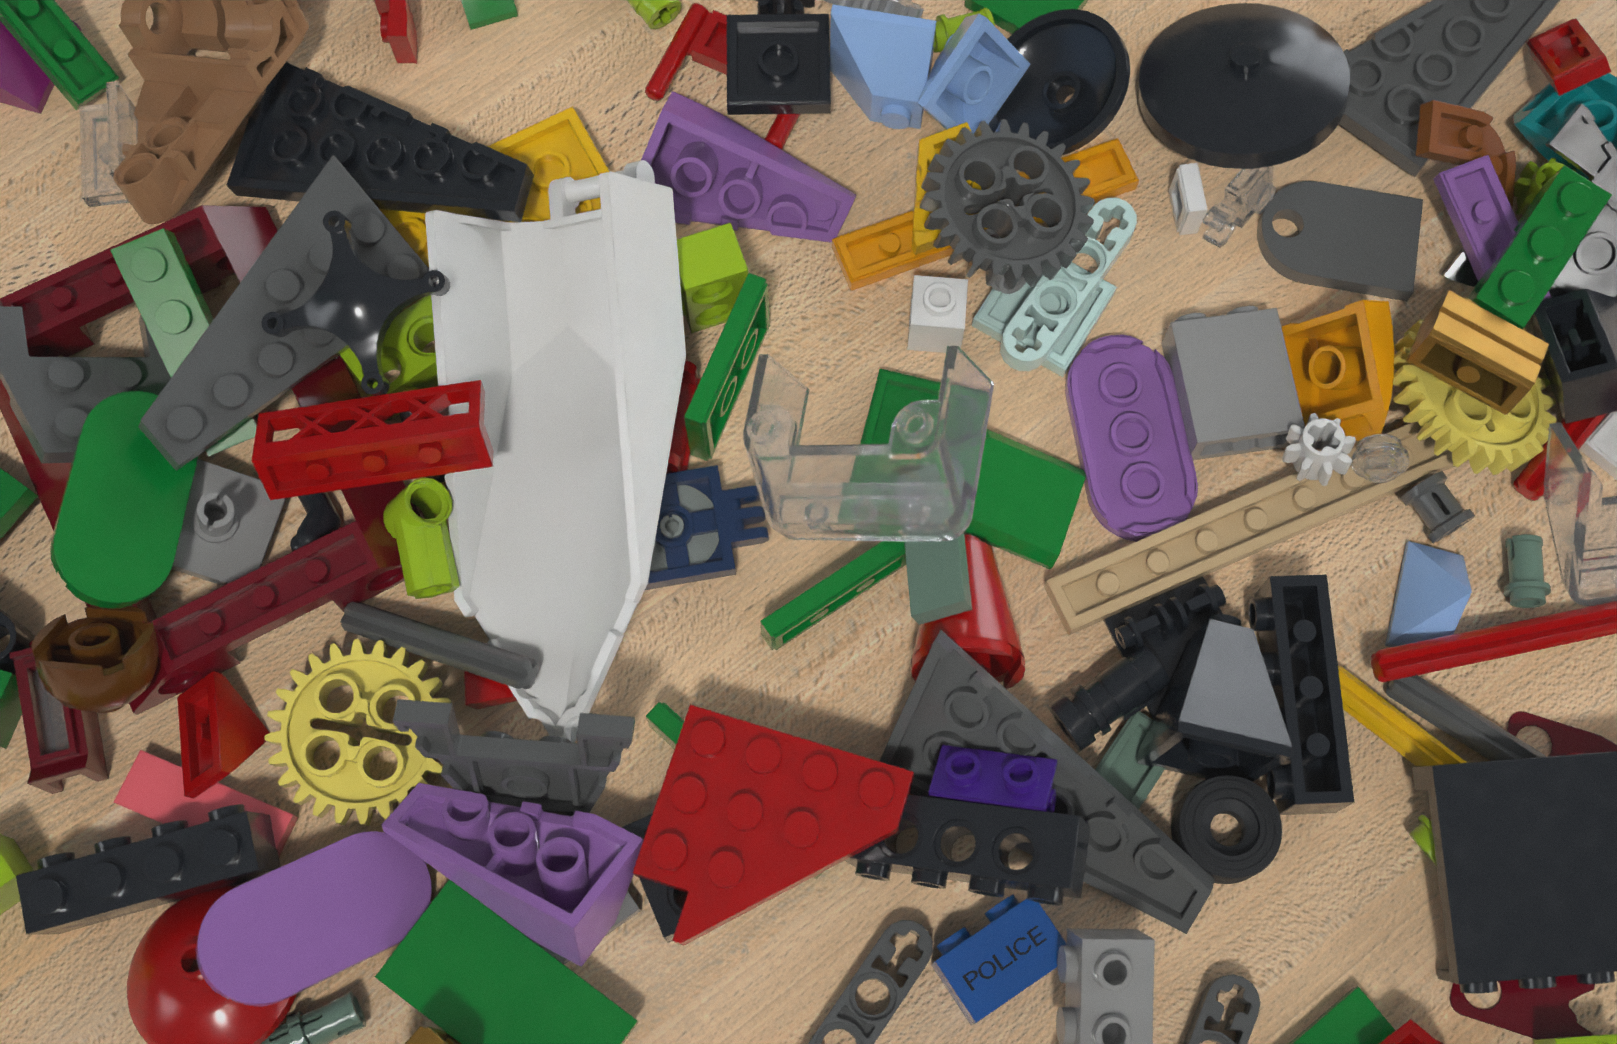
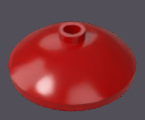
M238 886L218 888L177 901L153 922L139 942L128 972L127 1002L134 1026L146 1043L261 1044L277 1029L289 1012L297 994L268 1006L244 1005V1003H236L216 993L204 980L200 969L195 972L191 971V966L196 959L199 930L205 915L222 895Z

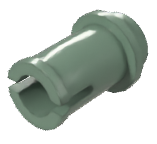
M1523 534L1512 536V539L1507 538L1505 540L1509 584L1505 585L1503 590L1504 595L1510 598V605L1513 607L1536 608L1546 604V596L1551 593V586L1549 583L1544 582L1543 539L1540 536Z

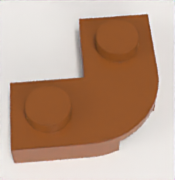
M1436 100L1421 104L1416 156L1462 165L1488 155L1513 210L1516 177L1515 150L1505 152L1499 135L1490 125L1494 117L1480 110Z

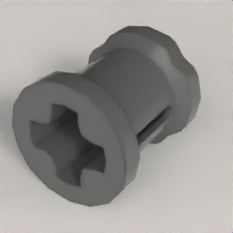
M1443 471L1428 477L1401 497L1405 506L1412 505L1431 531L1428 538L1433 544L1449 536L1475 517L1471 509L1464 510L1445 485L1447 476Z

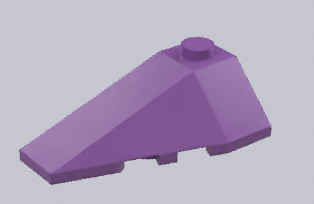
M672 91L662 108L641 159L650 164L656 184L673 188L675 223L690 225L691 221L721 226L731 223L735 231L741 227L770 231L775 236L832 243V239L837 237L856 198V194L723 114Z
M418 783L382 824L385 833L527 937L580 967L583 966L616 922L632 880V872L644 840L596 814L575 811L572 817L544 812L541 804L525 801L522 802L521 807L488 802L484 794Z

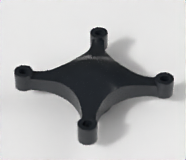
M329 211L323 218V225L330 232L333 251L331 263L322 284L314 295L301 307L283 314L276 312L267 313L261 321L262 328L266 333L275 337H284L289 332L300 329H319L333 333L344 341L357 356L364 374L361 381L362 389L373 396L384 395L390 387L389 381L383 373L381 353L389 326L395 317L412 302L430 295H445L450 289V281L443 273L437 270H431L424 277L412 280L394 279L373 271L360 258L353 245L350 234V219L339 211ZM439 280V284L434 287L435 281ZM378 381L377 387L373 388L374 382Z

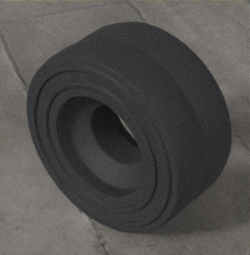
M1220 775L1200 782L1182 797L1173 813L1171 837L1182 850L1215 879L1214 883L1234 884L1245 881L1260 873L1274 860L1282 840V822L1274 801L1260 786L1242 777ZM1228 814L1239 822L1241 838L1236 845L1225 846L1214 839L1211 833V822L1216 815Z

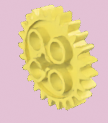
M1418 320L1404 333V337L1394 345V348L1397 350V353L1394 355V368L1397 371L1394 373L1393 385L1403 390L1393 400L1395 403L1408 405L1410 412L1404 416V422H1418L1422 427L1417 435L1419 441L1429 437L1436 441L1434 446V454L1436 456L1449 450L1452 452L1453 466L1458 468L1469 459L1470 466L1475 474L1488 467L1493 475H1498L1506 468L1512 472L1544 450L1542 445L1552 438V434L1547 429L1556 423L1557 419L1547 410L1555 405L1556 401L1550 396L1542 394V390L1551 384L1548 379L1537 377L1531 390L1508 414L1504 415L1434 377L1433 374L1425 372L1406 361L1424 320Z
M354 639L351 654L346 656L333 643L330 644L331 661L324 663L314 654H310L308 658L313 670L311 673L305 675L295 669L289 672L292 679L298 685L294 692L286 689L276 690L275 693L287 705L285 710L268 711L267 716L280 723L281 730L265 735V741L281 745L282 751L270 757L268 762L275 767L288 766L289 770L278 780L280 786L287 788L296 784L301 785L293 798L296 804L303 805L312 798H316L313 815L323 818L332 806H335L336 823L345 825L352 811H356L360 825L369 826L373 810L378 809L381 816L386 820L394 811V803L398 801L401 803L418 783L429 784L425 779L428 773L441 775L443 767L435 761L436 758H425L415 748L417 736L410 728L409 731L400 732L394 724L384 721L383 707L385 703L395 696H405L409 700L442 703H452L449 698H433V695L442 687V681L438 677H434L422 682L421 679L425 675L428 665L421 659L407 668L409 652L403 647L398 649L389 659L387 645L382 640H378L372 653L367 654L364 644L359 639ZM341 685L351 686L354 692L351 706L340 713L329 712L327 698L330 692ZM315 719H323L357 728L361 727L364 719H366V724L374 730L382 733L409 735L412 738V742L404 746L376 738L363 737L358 746L357 740L348 734L339 731L313 729L312 722ZM336 741L340 747L338 762L329 769L319 770L314 763L316 748L323 742ZM383 751L394 752L397 757L395 773L388 779L374 780L370 773L372 759Z

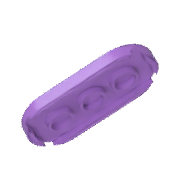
M1109 335L1090 342L1075 358L1067 374L1065 395L1080 467L1086 474L1084 486L1091 511L1100 524L1108 531L1123 539L1137 542L1185 521L1197 498L1198 482L1192 455H1190L1175 381L1168 362L1156 349L1153 352L1149 347L1142 345L1144 341L1127 335Z
M368 831L348 836L246 882L222 895L205 915L201 923L196 945V958L200 972L207 984L216 993L236 1003L261 1007L283 1001L401 943L430 904L432 886L428 868L424 860L387 833Z

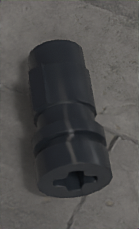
M1144 646L1129 657L1122 658L1095 677L1094 681L1085 687L1077 684L1070 689L1072 694L1070 697L1063 694L1047 706L1066 737L1080 752L1096 741L1095 734L1099 733L1101 736H1104L1110 732L1111 723L1120 717L1126 721L1154 702L1152 699L1153 695L1169 685L1171 681L1159 660Z

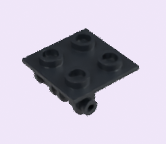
M1202 576L1104 619V623L1122 658H1127L1146 646L1159 660L1171 681L1193 633L1206 623L1207 617L1223 614L1220 607L1226 605V598L1222 589L1217 584L1209 587ZM1169 685L1155 693L1152 698L1154 702L1147 706L1152 718H1154Z

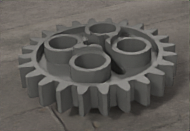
M1006 119L1001 120L995 133L992 132L985 121H981L974 134L966 127L962 128L955 141L948 138L939 154L934 155L928 167L930 172L927 173L921 185V188L927 191L920 203V208L932 212L929 214L924 227L930 230L940 229L941 232L933 245L935 248H942L948 245L952 247L953 252L948 260L950 265L957 263L961 259L969 262L966 269L967 277L973 276L980 268L986 271V284L989 286L993 284L998 275H1004L1008 288L1013 289L1022 275L1030 287H1034L1042 274L1049 280H1052L1061 269V266L1067 268L1077 256L1076 252L1079 253L1087 242L1088 238L1085 234L1094 223V219L1086 214L1094 205L1095 200L1081 194L1090 184V180L1088 178H1074L1073 174L1080 165V161L1071 160L1064 162L1060 158L1066 148L1064 143L1057 145L1053 149L1047 147L1048 132L1043 131L1035 140L1029 137L1028 123H1023L1016 134L1011 133ZM1016 170L1026 173L1030 179L1023 178ZM966 180L976 182L982 190L972 188ZM1033 217L1042 219L1048 227L1039 225ZM983 228L994 230L998 233L1000 239L989 236Z

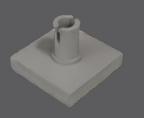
M198 459L172 570L224 586L261 568L286 498L270 500L260 479Z

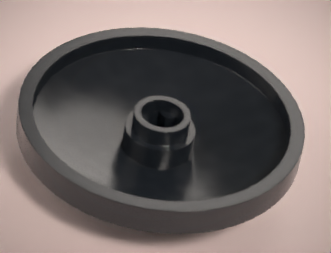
M1256 3L1219 5L1181 18L1155 38L1147 49L1140 66L1139 104L1143 117L1152 132L1168 147L1189 159L1211 166L1232 169L1269 167L1291 161L1310 152L1331 135L1340 123L1346 109L1350 88V70L1342 48L1332 35L1319 24L1299 13L1285 8Z

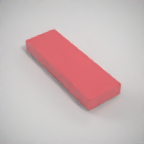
M142 750L139 751L113 802L162 824L187 820L189 827L209 822L208 812L226 806L243 804L245 811L270 815L275 846L279 856L298 819L297 816L218 782L194 799L185 797L182 767Z

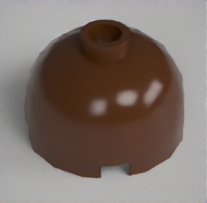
M90 606L85 608L86 618L68 623L66 614L53 619L38 631L31 646L38 675L45 690L65 707L86 712H114L132 702L150 686L159 664V646L153 622L147 624L146 613L140 608L127 606L113 609Z

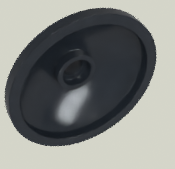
M1057 10L1029 21L1007 39L1031 65L988 124L993 133H995L1002 119L1007 120L1011 133L1016 134L1023 123H1028L1030 138L1036 140L1043 131L1048 132L1046 146L1053 149L1057 145L1064 143L1066 148L1062 155H1065L1085 146L1105 130L1118 113L1124 101L1130 79V60L1123 39L1109 22L1094 13L1084 10ZM1073 94L1071 99L1064 103L1065 99Z

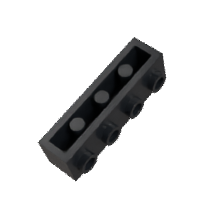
M1327 574L1270 576L1254 594L1255 597L1250 598L1248 617L1250 628L1259 632L1260 651L1292 744V755L1290 759L1266 774L1268 794L1272 800H1277L1280 815L1337 813L1355 801Z
M243 804L231 805L208 812L209 822L189 827L187 820H181L151 828L152 838L132 843L130 836L98 842L94 844L95 854L75 859L74 852L60 853L37 860L38 870L16 875L26 935L61 934L175 902L203 892L250 881L280 868L281 865L275 845L270 815L245 811Z

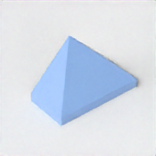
M1411 541L1406 543L1385 646L1395 647L1454 634L1472 593L1463 555Z

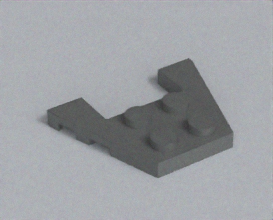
M0 306V379L11 398L9 404L42 464L72 463L81 428L88 414L102 400L114 394L127 391H143L159 395L171 379L141 315L139 325L145 357H30L28 355L22 307Z
M398 699L393 723L400 732L409 731V728L417 736L415 748L425 758H437L443 764L441 776L454 789L484 794L488 802L521 807L522 802L525 801L541 804L544 812L573 816L575 811L591 812L605 788L609 772H615L620 764L623 749H629L632 744L635 717L580 713L576 733L578 744L572 743L564 737L553 735L544 736L539 741L514 739L509 734L499 731H488L481 736L461 735L452 703Z

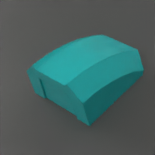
M1610 73L1560 96L1549 83L1514 114L1515 126L1548 161L1551 158H1555L1556 162L1564 164L1570 169H1575L1576 173L1588 180L1589 177L1545 144L1576 105L1583 104L1594 116V122L1608 142L1611 141L1617 150V77Z

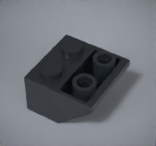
M1585 288L1542 300L1532 315L1533 333L1535 337L1549 344L1542 365L1551 383V388L1565 424L1617 411V299Z

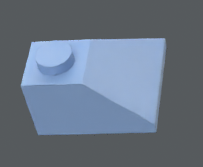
M833 4L830 23L831 72L870 121L882 123L884 126L892 129H905L907 127L921 129L924 109L917 103L931 73L937 21Z
M981 14L967 16L956 32L947 40L945 48L936 59L917 104L946 130L967 122L974 134L981 121H985L987 124L990 123L1031 64L985 16Z

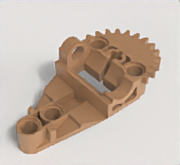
M125 0L123 2L120 12L121 23L118 26L133 47L127 55L144 79V83L134 111V115L138 119L137 144H123L121 152L125 158L114 171L113 180L144 223L159 224L165 222L181 210L225 153L238 126L245 118H250L265 93L266 87L304 40L303 37L309 29V23L297 0ZM149 6L153 11L154 18L150 29L146 24V12ZM191 49L227 51L231 58L227 60L188 56L187 53Z

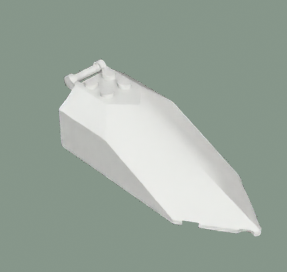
M645 160L628 163L621 171H610L576 181L571 177L552 180L548 188L550 220L510 223L440 210L429 211L425 214L429 271H440L450 281V289L445 295H431L438 386L476 380L482 381L485 390L484 424L494 451L493 467L445 474L446 489L449 491L452 499V511L448 518L449 534L460 585L454 591V599L465 617L475 616L489 638L486 644L534 659L537 662L538 672L535 675V683L530 689H517L511 686L509 688L529 719L533 718L541 721L549 736L564 737L572 743H575L577 739L580 713L590 712L624 637L625 630L648 584L686 359L673 188L656 184L653 170ZM600 198L601 209L579 214L575 213V208L581 201ZM439 280L435 281L434 287L439 284ZM469 402L450 405L440 414L447 416L469 412Z

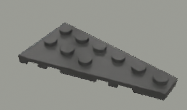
M1561 0L1430 1L1374 33L1369 41L1351 51L1348 49L1343 51L1350 70V88L1346 109L1339 125L1416 177L1430 160L1416 156L1420 105L1436 100L1473 108Z
M334 155L140 420L138 426L176 471L349 348L339 337L327 331L300 329L291 331L284 337H275L266 333L261 324L263 317L269 312L283 314L301 307L314 295L322 284L328 272L333 251L330 232L323 225V218L327 212L336 210L350 219V234L353 245L360 258L373 271L386 277L401 280L419 279L429 272V268Z
M940 630L879 761L914 772L910 794L938 798L937 796H929L928 791L942 745L1056 759L1058 764L1051 788L1056 790V805L1053 813L1081 816L1090 827L1083 882L1187 934L1211 894L1215 879L949 636ZM1023 842L1015 846L1034 856V846L1032 843Z

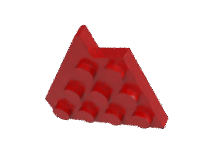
M690 704L632 873L637 877L688 893L672 940L684 946L897 833L914 779V772Z

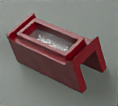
M33 641L29 643L30 648L9 653L10 659L14 660L31 767L27 784L55 794L64 791L62 779L81 774L96 782L109 779L98 713L65 707L45 690L36 668L31 646Z

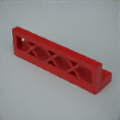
M476 380L259 413L251 461L270 500L493 467L494 451L484 424L485 390L482 381ZM469 402V412L447 416L440 414L450 405ZM407 411L412 413L411 416L401 423H385L395 413ZM356 421L346 431L335 433L328 431L338 422ZM295 428L301 430L289 440L273 442L275 431Z

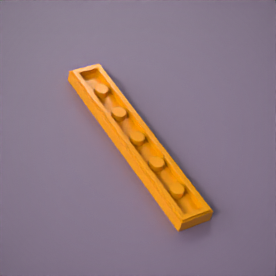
M1118 138L1061 158L1064 162L1071 160L1080 161V165L1073 176L1074 178H1088L1090 180V184L1081 195L1093 198L1095 200L1094 204L1105 198H1113L1133 191L1138 186L1139 179ZM1018 173L1023 178L1030 179L1026 173ZM914 210L832 239V249L850 291L948 257L952 254L953 249L948 245L915 255L912 250ZM1033 217L1038 224L1044 222L1040 218Z

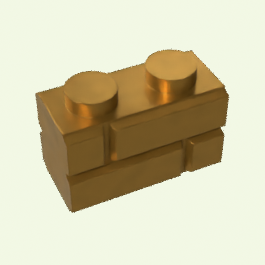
M1448 290L1422 322L1415 338L1416 341L1412 345L1406 361L1506 415L1535 384L1541 368L1540 364L1544 360L1549 344L1528 333L1524 328L1520 329L1479 307L1474 301L1463 298Z

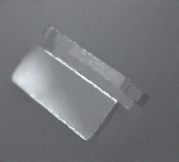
M118 81L106 83L107 103L80 106L82 199L89 207L129 203L113 180L114 171L125 158L121 152L123 144H137L138 119L134 115L136 107Z

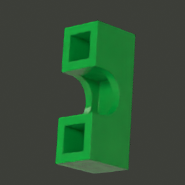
M1564 165L1541 187L1513 229L1516 231V234L1495 263L1483 274L1467 299L1474 301L1479 307L1523 329L1612 194Z

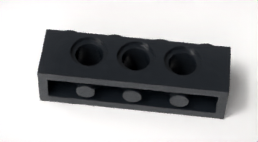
M908 795L898 832L845 861L856 867L855 875L863 878L889 881L891 872L912 875L911 883L919 886L946 889L947 880L969 883L968 891L980 895L1004 897L1005 888L1027 891L1026 899L1033 902L1063 905L1064 896L1081 899L1090 827L1081 816ZM907 828H917L918 840L914 848L907 853L898 854L896 840L899 834ZM964 835H974L976 844L972 855L964 861H953L951 851L955 841ZM1023 842L1032 843L1034 846V856L1030 864L1022 869H1010L1008 857L1013 847Z

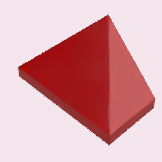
M212 671L177 697L184 796L194 799L239 767L267 742L265 741V735L270 732L222 673Z

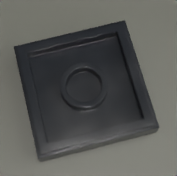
M829 14L727 15V115L830 114Z

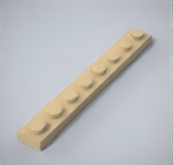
M1418 422L1409 423L1352 448L1351 452L1347 454L1353 460L1347 473L1343 475L1333 470L1327 486H1322L1319 480L1305 478L1298 481V472L1051 578L1046 581L1044 588L1067 634L1071 635L1117 613L1423 481L1440 471L1455 467L1453 466L1452 452L1446 450L1439 456H1436L1434 454L1436 441L1431 437L1419 441L1417 435L1422 427Z

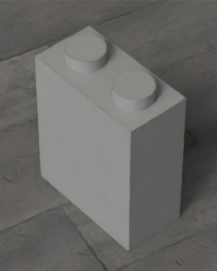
M1243 306L1231 310L1227 315L1206 317L1203 313H1191L1183 315L1170 323L1161 344L1164 358L1173 373L1192 459L1199 460L1279 449L1291 445L1286 440L1291 425H1298L1305 429V424L1277 308L1258 310L1256 306Z

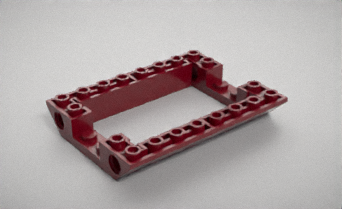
M201 205L0 298V306L22 307L28 355L30 357H58L60 355L69 357L95 345L86 324L135 302L110 251L111 249L165 228L174 233L203 294L221 286L220 280L236 274L241 283L278 232L266 207ZM340 355L292 388L300 407L362 398ZM0 379V410L54 531L72 463L42 464L9 404L11 398ZM356 421L338 422L328 431L331 433L346 431ZM404 481L341 490L356 521L157 618L148 597L139 600L136 604L130 605L140 608L146 613L147 624L153 622L159 646V664L150 686L129 703L132 712L139 715L186 691L212 671L222 673L240 664L241 662L235 651L236 648L332 600L344 612V607L351 602L362 603L404 582L397 540L387 531L383 522V512L387 504L406 488ZM410 503L413 511L421 517L416 505ZM85 602L87 607L94 606Z

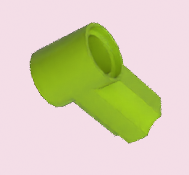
M423 477L414 480L387 504L383 512L385 527L392 537L397 540L407 596H413L415 599L433 598L441 594L453 592L460 586L446 522L452 511V499L449 491L442 483L431 478ZM410 503L420 508L425 519L413 511Z

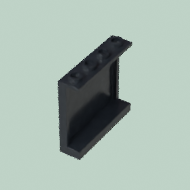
M1617 751L1412 767L1415 790H1428L1449 969L1437 970L1438 979L1460 984V992L1469 994L1497 992V981L1518 980L1519 988L1525 989L1556 987V976L1576 975L1577 983L1581 984L1615 982L1614 972H1617Z

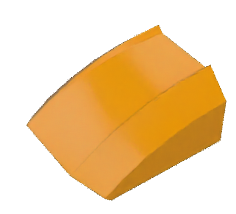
M1363 299L1345 305L1344 309L1317 318L1281 326L1305 427L1310 415L1315 413L1319 419L1325 418L1332 421L1336 418L1341 419L1340 426L1344 430L1345 436L1355 437L1356 441L1381 435L1392 397L1394 378V340L1389 301Z

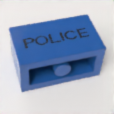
M1012 894L984 913L990 924L971 936L967 928L963 927L936 946L942 956L935 960L931 966L970 1025L977 1023L1058 967L1060 946H1067V943L1039 903L1027 899L1019 903L1015 895Z

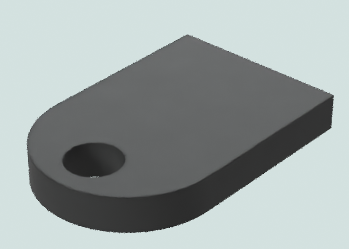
M1318 181L1293 183L1279 190L1267 203L1258 222V245L1267 263L1277 273L1289 280L1314 286L1408 301L1414 292L1423 199ZM1277 219L1290 220L1296 225L1298 235L1291 238L1283 237L1274 230L1272 222Z

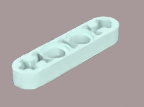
M1105 198L1096 203L1087 214L1094 219V223L1085 234L1088 240L1079 253H1085L1093 257L1097 263V270L1089 275H1081L1073 271L1069 265L1067 268L1061 266V269L1052 280L1043 275L1004 330L1000 344V354L1009 367L1018 371H1031L1037 369L1045 362L1129 244L1137 224V215L1128 202L1119 198ZM1112 217L1120 221L1119 228H1113L1106 237L1104 245H1102L1097 238L1100 235L1103 223L1110 221ZM1048 293H1058L1067 299L1069 309L1063 314L1051 315L1042 309L1040 298ZM1035 322L1041 329L1037 333L1033 346L1034 349L1028 348L1024 353L1015 349L1017 339L1024 340L1032 330Z

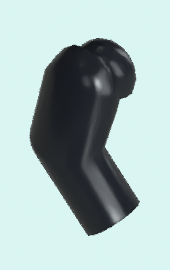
M327 492L298 496L307 515L299 526L297 534L290 541L292 552L341 527L340 516Z

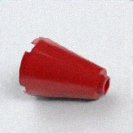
M964 535L972 610L919 625L911 657V677L916 682L933 642L940 630H942L998 682L1003 681V687L1009 689L1024 678L1025 657L992 548L975 536Z

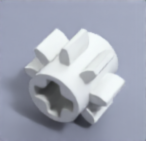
M1312 413L1305 429L1298 425H1291L1286 440L1291 445L1286 447L1282 460L1286 463H1293L1295 470L1298 472V481L1305 478L1319 480L1322 486H1327L1333 470L1343 475L1347 473L1353 461L1347 454L1351 452L1356 439L1352 436H1345L1344 430L1340 426L1341 419L1336 418L1333 421L1325 418L1319 419L1315 413Z

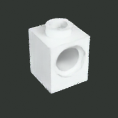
M914 275L907 350L960 354L965 330L968 279Z

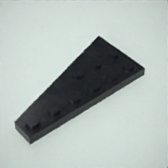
M287 61L266 87L263 97L248 119L226 186L236 196L299 202L334 155L379 209L416 213L440 210L478 218L521 222L534 174L526 163L478 142L471 144L451 135L449 130L435 123L431 125L414 119L409 112L348 85L345 87L339 86L326 80L321 73L307 67L303 70L289 64Z

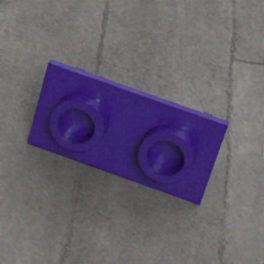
M942 745L928 793L929 796H937L938 798L988 805L995 804L1004 807L1053 813L1056 805V790L1051 788L1058 762L1056 759Z

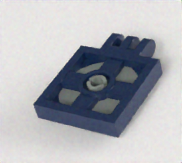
M718 465L667 473L649 579L645 590L736 575L732 549L769 541L768 529L766 527L745 529V525L760 523L766 519L764 507L741 508L743 504L758 502L762 499L760 487L747 486L722 491Z

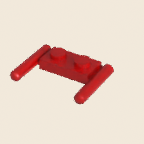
M693 3L690 6L645 87V94L649 99L653 101L663 99L687 55L692 57V61L727 75V15L715 10L710 13L703 5ZM777 114L764 140L782 149L801 114Z

